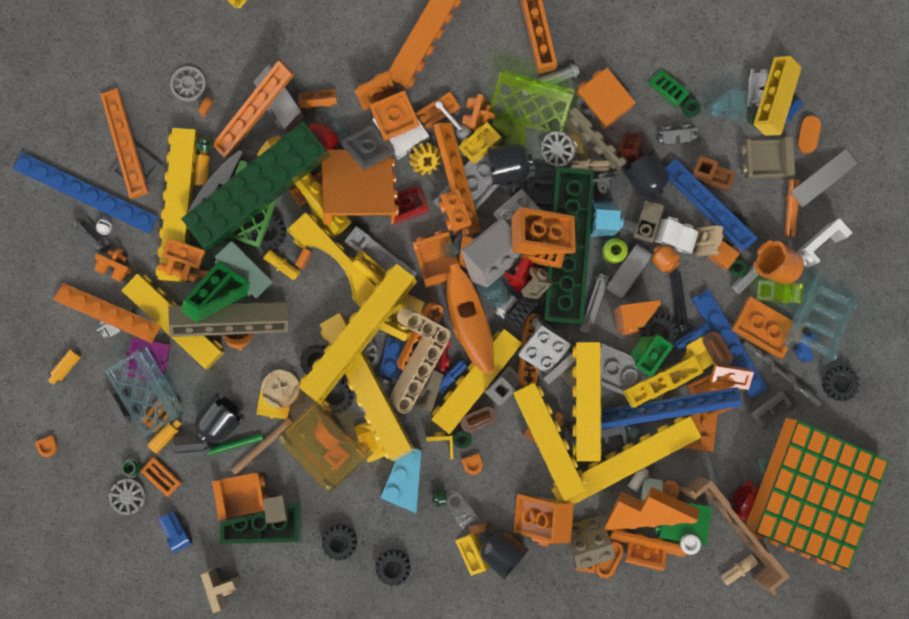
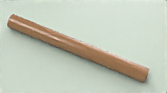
M287 418L231 469L232 472L237 475L294 422Z

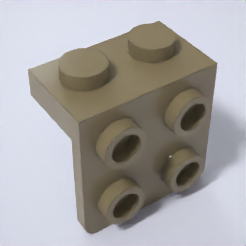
M594 516L572 524L571 543L569 544L578 570L589 568L602 562H608L615 558L612 543L607 531L604 529L605 526L601 516Z

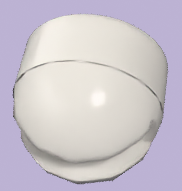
M102 218L97 222L96 231L99 234L107 235L111 232L112 224L110 220Z

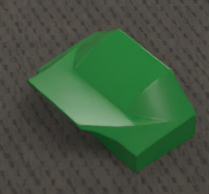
M658 334L653 337L642 336L631 352L635 361V367L647 376L652 377L673 348V345Z

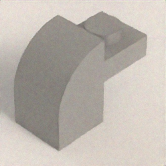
M508 366L486 388L485 393L498 406L503 404L519 384L518 374Z

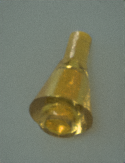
M580 132L569 134L575 143V153L580 155L584 161L592 159L586 152ZM566 139L565 145L570 144L568 139Z

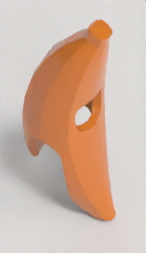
M459 262L449 264L450 272L447 278L446 292L454 333L474 365L485 375L494 372V346L486 311L473 282L467 273L460 268Z

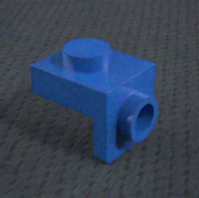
M810 332L799 335V339L794 341L796 358L801 360V363L814 360L808 341L818 338L817 334L810 335Z

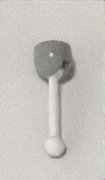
M441 101L435 103V106L441 109L456 126L455 133L460 141H463L472 133V130L467 125H459L443 107Z

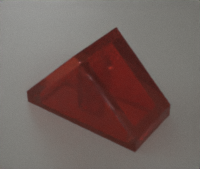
M625 133L618 149L620 158L623 157L627 162H634L643 156V133Z

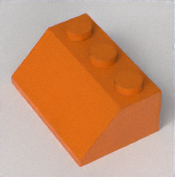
M660 300L620 305L615 308L613 312L616 332H621L622 335L639 332V328L645 326L660 306Z

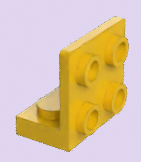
M407 294L380 330L403 341L408 340L412 330L398 322V312L402 308L407 307L421 314L425 302Z

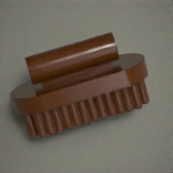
M718 332L706 334L703 338V344L714 363L730 365L733 361V355L722 336Z
M488 405L465 414L461 419V427L465 432L473 433L494 424L497 420V412L492 406Z

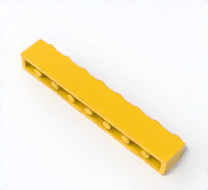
M172 128V133L169 134L168 138L171 147L170 152L167 153L169 168L165 172L167 189L163 192L165 208L161 212V218L164 221L159 233L162 242L161 246L158 247L160 263L167 264L169 260L162 257L168 238L187 245L189 244L190 230L181 218L189 212L193 201L197 155L195 140L199 137V133L195 129ZM176 262L175 267L184 270L185 264ZM157 265L156 276H158V280L185 283L184 280H181V277L169 276L165 272L158 270L159 265Z
M398 264L387 270L385 279L376 284L370 298L364 299L361 304L362 308L358 313L355 312L350 317V323L346 328H342L338 332L335 342L333 344L330 343L326 347L323 357L314 362L312 371L304 375L300 380L299 388L319 404L323 402L417 283L415 277Z
M338 313L320 324L322 328L320 332L325 341L328 340L332 344L335 342L338 332L349 324L345 316ZM362 351L345 374L348 378L346 382L351 391H355L357 395L355 400L359 407L364 408L366 421L374 427L375 431H373V434L378 442L381 441L384 447L382 449L383 454L387 459L390 458V460L396 461L414 451L415 448L366 355Z
M680 416L674 419L675 423L669 427L665 424L657 428V433L653 435L647 433L640 437V442L636 444L630 442L623 446V451L617 454L615 451L605 456L606 460L600 463L599 461L587 465L589 469L583 472L581 469L577 470L578 475L582 474L587 485L584 488L586 491L565 501L576 504L700 439L701 435L690 416ZM554 482L555 487L551 490L556 499L563 500Z

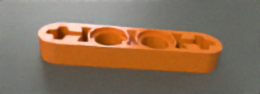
M430 302L424 307L421 315L439 324L443 315V308L434 302ZM412 331L397 361V366L402 371L406 367L404 365L405 362H408L411 358L409 353L413 354L414 352L412 350L413 344L419 342L422 338V335Z
M531 314L524 320L521 349L527 343L528 338L533 335V333L528 332L531 330L534 332L535 330L530 320L538 317L543 321L540 315ZM521 357L518 372L519 385L523 388L533 383L536 385L539 368L534 365H527ZM524 368H525V369H533V371H531V372L524 371ZM528 376V378L531 379V382L527 383V381L524 380V377Z

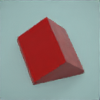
M419 185L397 193V200L394 201L395 205H398L399 212L398 216H395L393 226L429 213V208Z

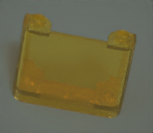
M323 400L321 404L314 401L279 434L278 439L322 488L328 492H333L373 452L365 442L357 441L354 443L328 416L331 410L330 404L326 400Z

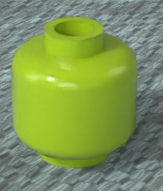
M619 238L608 240L602 247L603 259L610 264L622 262L628 254L626 243Z

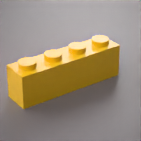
M791 56L774 57L753 124L765 136L781 135L802 68Z

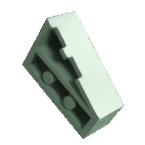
M231 238L214 252V257L217 259L214 261L216 264L218 261L251 283L247 294L249 297L253 295L257 298L273 283Z

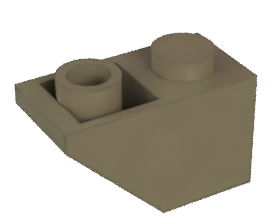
M645 201L634 238L653 243L660 221L665 213L663 205Z

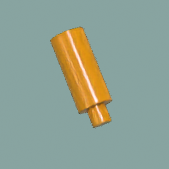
M200 151V154L196 155L193 184L196 187H204L208 181L210 156H207V152Z
M69 349L50 372L52 376L48 381L53 385L58 380L62 381L80 360L81 356L74 350Z
M175 419L172 423L168 422L147 443V446L157 454L179 432L177 428L182 423L178 419Z

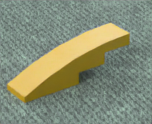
M693 355L657 372L652 377L623 390L630 407L635 408L668 390L677 388L703 373V370L696 356Z

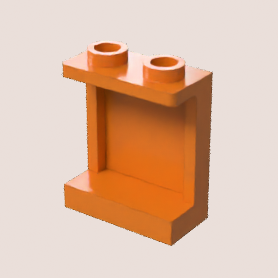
M608 68L603 71L601 69L592 75V80L581 83L577 87L578 91L576 93V96L578 98L581 97L599 119L603 129H606L628 112L636 103Z
M444 230L435 232L434 236L430 238L426 236L416 238L413 247L426 288L447 282L450 272L449 264L458 262L450 233H445Z
M261 472L212 481L219 520L264 511L263 500L269 498V496L264 493L266 479L264 475L261 476Z

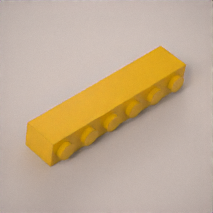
M136 274L121 291L170 336L169 306H177L178 304L173 300L170 302L166 299L167 294L158 287L156 289L151 285L153 281L147 275ZM207 335L171 337L205 369H210L224 354L221 350L223 346L215 339L213 341L210 340Z
M505 329L502 332L498 330L492 337L494 341V372L485 375L472 362L467 368L470 371L467 376L464 377L462 375L455 383L458 386L455 391L452 392L450 390L443 398L446 401L443 406L440 407L438 405L431 413L434 416L431 420L448 434L453 431L521 346L522 343Z
M576 342V347H573V358H576V366H573V378H576V386H573V397H576V405H573V417H576V425H573V437H577V445H573V456H577V461H601V343Z
M533 383L514 392L515 400L563 501L585 492L584 486L587 485L582 474L578 475L575 469L578 468L577 462L574 457L570 458L567 452L570 448L567 441L561 439L559 435L561 429L557 421L553 422L550 416L553 412L549 404H544L542 399L544 393L540 385L536 386Z

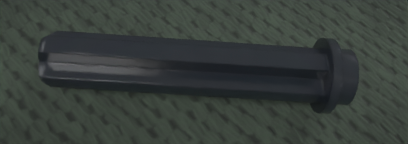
M673 271L670 272V280L677 320L675 328L678 329V332L689 331L691 324H688L681 272Z

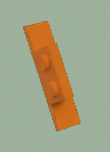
M623 529L612 530L609 535L610 540L627 544L626 563L663 571L665 569L667 553L681 557L686 555L681 549L679 542H665L662 538H648L644 534H631Z

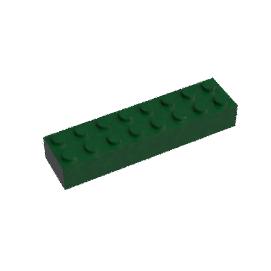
M302 121L181 219L204 249L211 251L329 158L331 154L311 128Z
M556 167L552 212L575 216L576 252L565 254L561 268L547 266V274L551 285L545 291L544 322L582 325L584 322L595 170ZM554 254L552 261H555L557 254Z

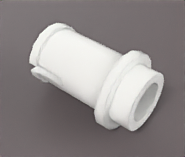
M508 293L502 303L495 307V313L504 319L518 300Z
M642 468L635 472L627 486L638 492L645 478L649 477V471Z

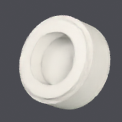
M686 534L680 540V547L686 554L692 555L700 550L701 542L694 534Z

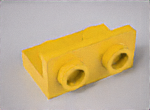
M488 123L479 126L469 138H465L458 148L461 154L466 156L475 165L488 153V147L497 146L503 140Z

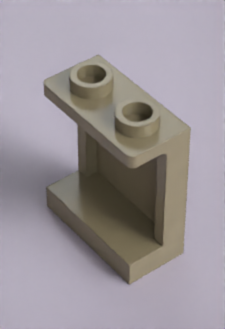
M785 137L780 140L751 141V139H746L741 144L740 153L741 156H744L741 171L743 175L745 174V179L791 178L795 175L793 137Z

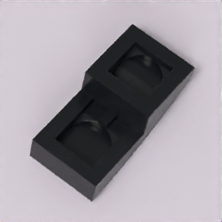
M536 165L533 202L537 206H552L555 166Z

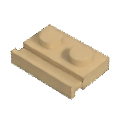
M715 225L696 228V231L699 233L694 246L696 249L695 252H692V255L699 257L719 255L717 247L721 245L723 239V227Z

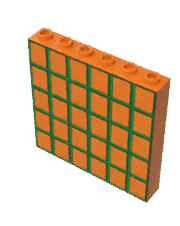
M786 418L746 527L759 540H762L763 537L768 538L767 543L777 547L779 543L783 544L782 549L792 553L798 550V555L809 559L810 556H813V561L823 565L828 562L830 563L828 566L838 571L843 568L849 571L889 460L798 420Z

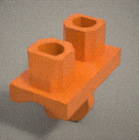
M478 94L477 97L468 98L467 108L473 110V114H465L462 119V124L467 125L474 132L479 126L488 123L489 119L493 120L495 118V114L491 113L492 106L488 105L489 101L483 95Z
M118 248L115 252L109 250L107 255L111 256L112 260L96 253L94 257L97 260L94 268L95 271L105 275L109 266H112L114 271L110 278L119 282L123 281L126 274L131 273L132 269L118 263L119 261L124 263L127 261V257L123 256V249Z

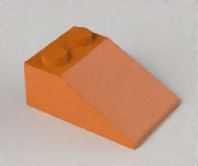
M520 207L512 215V252L528 255L575 253V216Z
M517 494L513 532L551 544L571 543L574 503Z

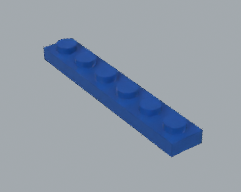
M675 159L665 168L669 175V181L714 225L722 226V233L742 253L757 240V237L678 160Z
M709 289L692 298L691 300L704 322L708 324L712 332H718L730 349L733 355V361L730 366L753 370L754 374L749 390L745 389L749 398L768 389L736 334L731 331L730 324Z

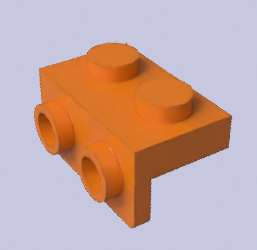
M456 189L440 195L441 201L438 204L441 212H446L448 219L445 220L448 230H452L453 234L461 232V229L471 226L460 191Z

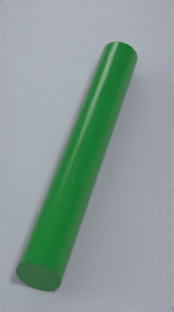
M258 433L211 447L207 455L211 456L264 440L263 434Z

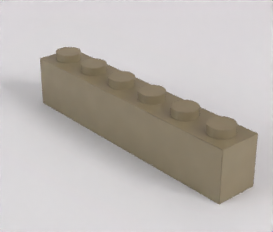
M287 302L230 304L198 323L181 312V305L169 306L170 337L288 332Z

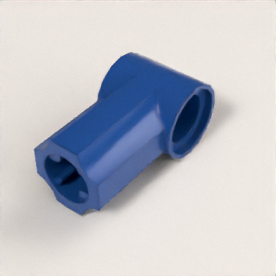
M175 511L159 518L172 552L176 553L193 544L192 538L189 539L188 531L183 528Z

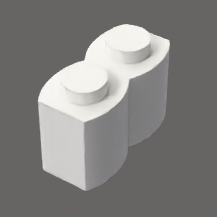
M673 217L661 219L654 241L662 245L669 244L676 251L692 254L699 233L694 230V226L686 223L682 225L678 223V219Z

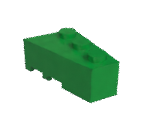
M218 261L183 300L181 312L198 323L246 296L251 283Z

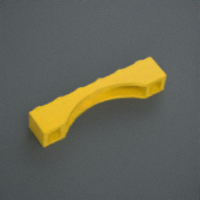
M280 135L267 140L257 155L260 156L281 139ZM308 173L295 185L307 199L313 215L318 221L316 224L321 229L325 228L330 233V239L332 240L341 235L351 221L346 215H332V224H324L322 186L311 173Z
M305 212L287 231L299 244L321 249L339 263L349 279L353 301L362 308V302L365 298H370L376 284L373 285L370 279L352 264L354 259L351 256L347 257L343 253L344 248L338 242L334 243L330 239V233L325 228L321 229L316 224L318 222L312 214L308 215Z

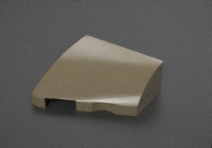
M435 370L432 371L413 408L426 411L433 410L443 374Z

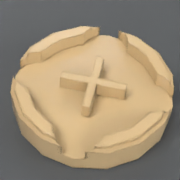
M284 369L275 370L264 378L261 390L267 403L271 406L282 408L292 405L298 399L300 383L292 372Z

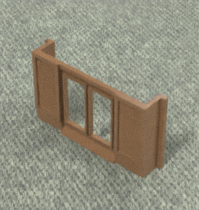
M696 477L685 487L680 485L681 493L693 499H696L703 492L764 565L765 568L752 578L753 581L761 588L775 595L777 593L775 589L790 576L774 556L764 549L730 507L731 504L711 480Z

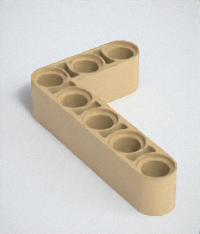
M407 307L402 308L398 312V322L422 335V338L389 396L392 407L403 414L408 413L412 409L451 337L448 329Z

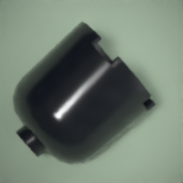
M508 144L487 148L490 163L494 165V168L490 169L493 185L519 181L528 176L530 166H533L532 154H528L523 145Z
M652 149L650 151L651 155L643 154L629 163L631 167L627 169L624 166L621 170L638 195L642 197L653 195L655 198L664 193L663 188L669 182V175L656 150Z
M218 393L210 399L195 419V426L199 432L198 436L203 441L222 442L245 419L244 414L239 415L236 411L238 407L225 396L222 399L219 398L220 395Z
M502 529L495 530L491 534L487 532L480 540L483 543L479 551L481 559L503 580L506 579L529 551L527 547Z

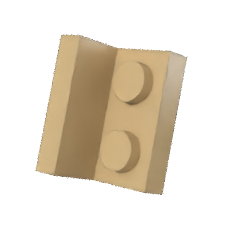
M216 567L201 574L213 613L221 611L228 605L225 596L237 590V586L241 584L239 576L220 582Z

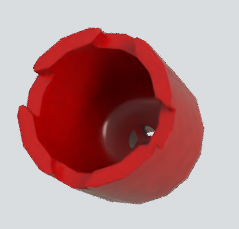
M746 480L745 486L740 485L731 499L734 502L732 510L745 522L749 518L760 486L750 480Z

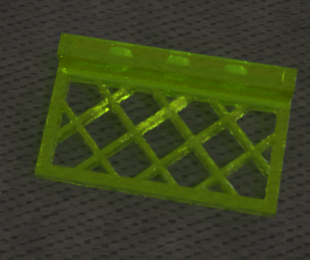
M502 69L492 99L491 113L495 114V117L546 133L557 131L551 129L547 123L557 118L560 123L558 131H562L574 91ZM501 83L509 85L512 90L510 94L504 97L500 92ZM525 90L531 98L521 102L517 92ZM514 95L519 104L509 108L505 99ZM544 96L548 104L539 108L535 98ZM532 100L537 110L527 114L523 104ZM500 101L503 102L507 109L502 113L493 111L495 104ZM558 101L567 103L565 110L557 113L553 106ZM551 106L555 115L545 119L541 110ZM521 107L525 116L519 119L515 118L511 111ZM539 112L543 121L538 124L532 123L529 116Z

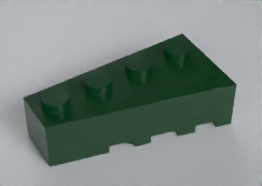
M297 502L287 505L289 519L287 521L268 524L266 523L265 512H260L220 523V544L302 542L301 503Z

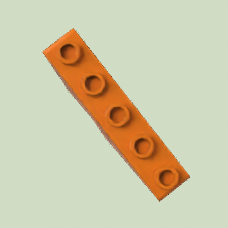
M653 487L650 488L644 501L621 492L606 520L604 529L612 531L625 528L656 527L657 525L672 526L678 523L693 524L698 521L699 509Z

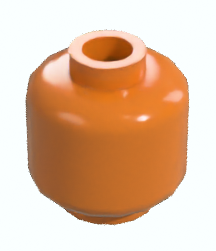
M669 244L658 245L652 251L654 255L651 261L660 271H668L670 273L679 266L680 255Z

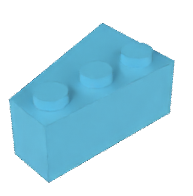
M593 200L590 237L613 238L620 231V228H623L624 218L620 216L621 211L614 201Z
M415 448L414 451L396 460L380 498L417 513L422 450Z

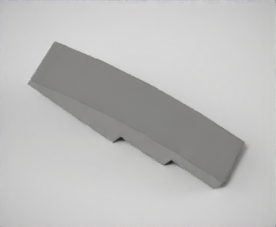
M845 149L790 193L799 205L803 207L858 163Z
M236 152L219 167L198 193L189 211L235 176L240 160L243 161L245 158L243 152Z

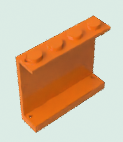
M327 150L331 156L321 163L324 224H332V215H389L391 224H394L395 216H398L399 212L398 205H395L394 201L397 200V189L393 188V184H396V173H392V169H395V158L390 156L363 171L346 150Z

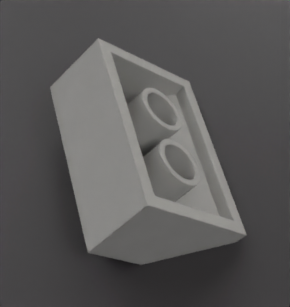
M270 64L255 79L254 84L256 88L272 69ZM285 87L267 109L270 114L274 113L277 117L274 121L279 129L282 130L284 128L286 132L295 128L302 121H306Z
M502 218L461 250L471 281L485 287H489L522 259V253L512 252V228Z

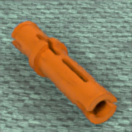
M794 179L788 180V196L785 199L787 201L784 237H789L791 230V238H796L799 203L790 192L800 185L801 180L795 181L794 188Z

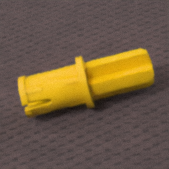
M271 249L263 258L277 268L276 271L280 270L292 280H295L300 274L296 268L286 262L287 259H282Z

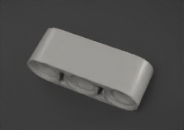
M637 243L622 263V266L614 274L610 283L607 284L606 289L622 299L653 254Z

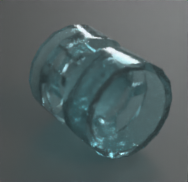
M501 277L489 287L477 284L480 293L491 307H500L509 299V291Z

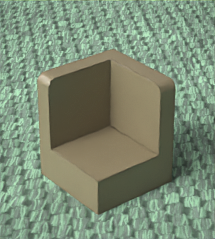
M284 496L263 500L266 523L271 524L289 520Z

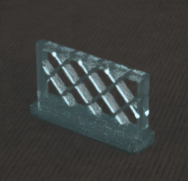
M147 347L138 349L130 356L105 370L107 377L143 437L148 436L185 414ZM133 358L138 364L137 371L128 369L129 362ZM115 369L122 370V379H116L112 371ZM127 372L136 374L134 384L126 382ZM140 376L146 377L148 381L147 388L138 385ZM125 385L133 387L131 397L125 395ZM137 389L146 391L144 400L135 398ZM150 393L156 394L158 398L157 404L148 402ZM134 402L143 404L141 413L134 410ZM147 406L156 408L154 417L145 415ZM160 409L166 411L169 416L167 420L158 419ZM144 418L153 421L152 428L148 431L143 425Z

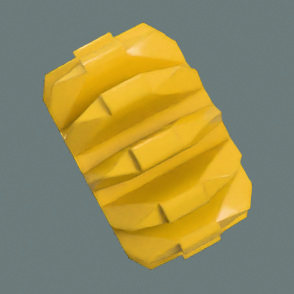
M427 142L425 146L419 143L418 149L413 147L414 153L409 154L411 158L409 164L413 166L415 172H419L424 176L426 172L431 175L432 169L438 171L436 165L441 164L439 160L441 153L437 152L438 148L436 146H432Z

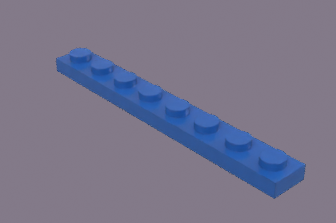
M21 152L13 168L148 234H151L159 218Z
M738 387L645 402L635 408L627 405L601 410V429L742 406Z

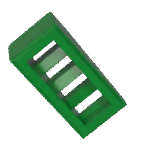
M660 70L648 82L675 109L690 94L685 87L663 70ZM663 77L664 80L657 85L656 82ZM666 82L670 83L665 90L662 89ZM672 87L675 88L671 94L667 93ZM679 92L681 95L675 99L674 96Z

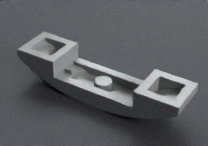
M357 226L344 241L357 252L363 250L386 271L398 264L412 276L417 274V272L380 246Z

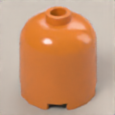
M770 240L762 244L757 250L758 257L757 262H754V267L760 276L780 284H791L802 275L804 270L803 257L783 242Z

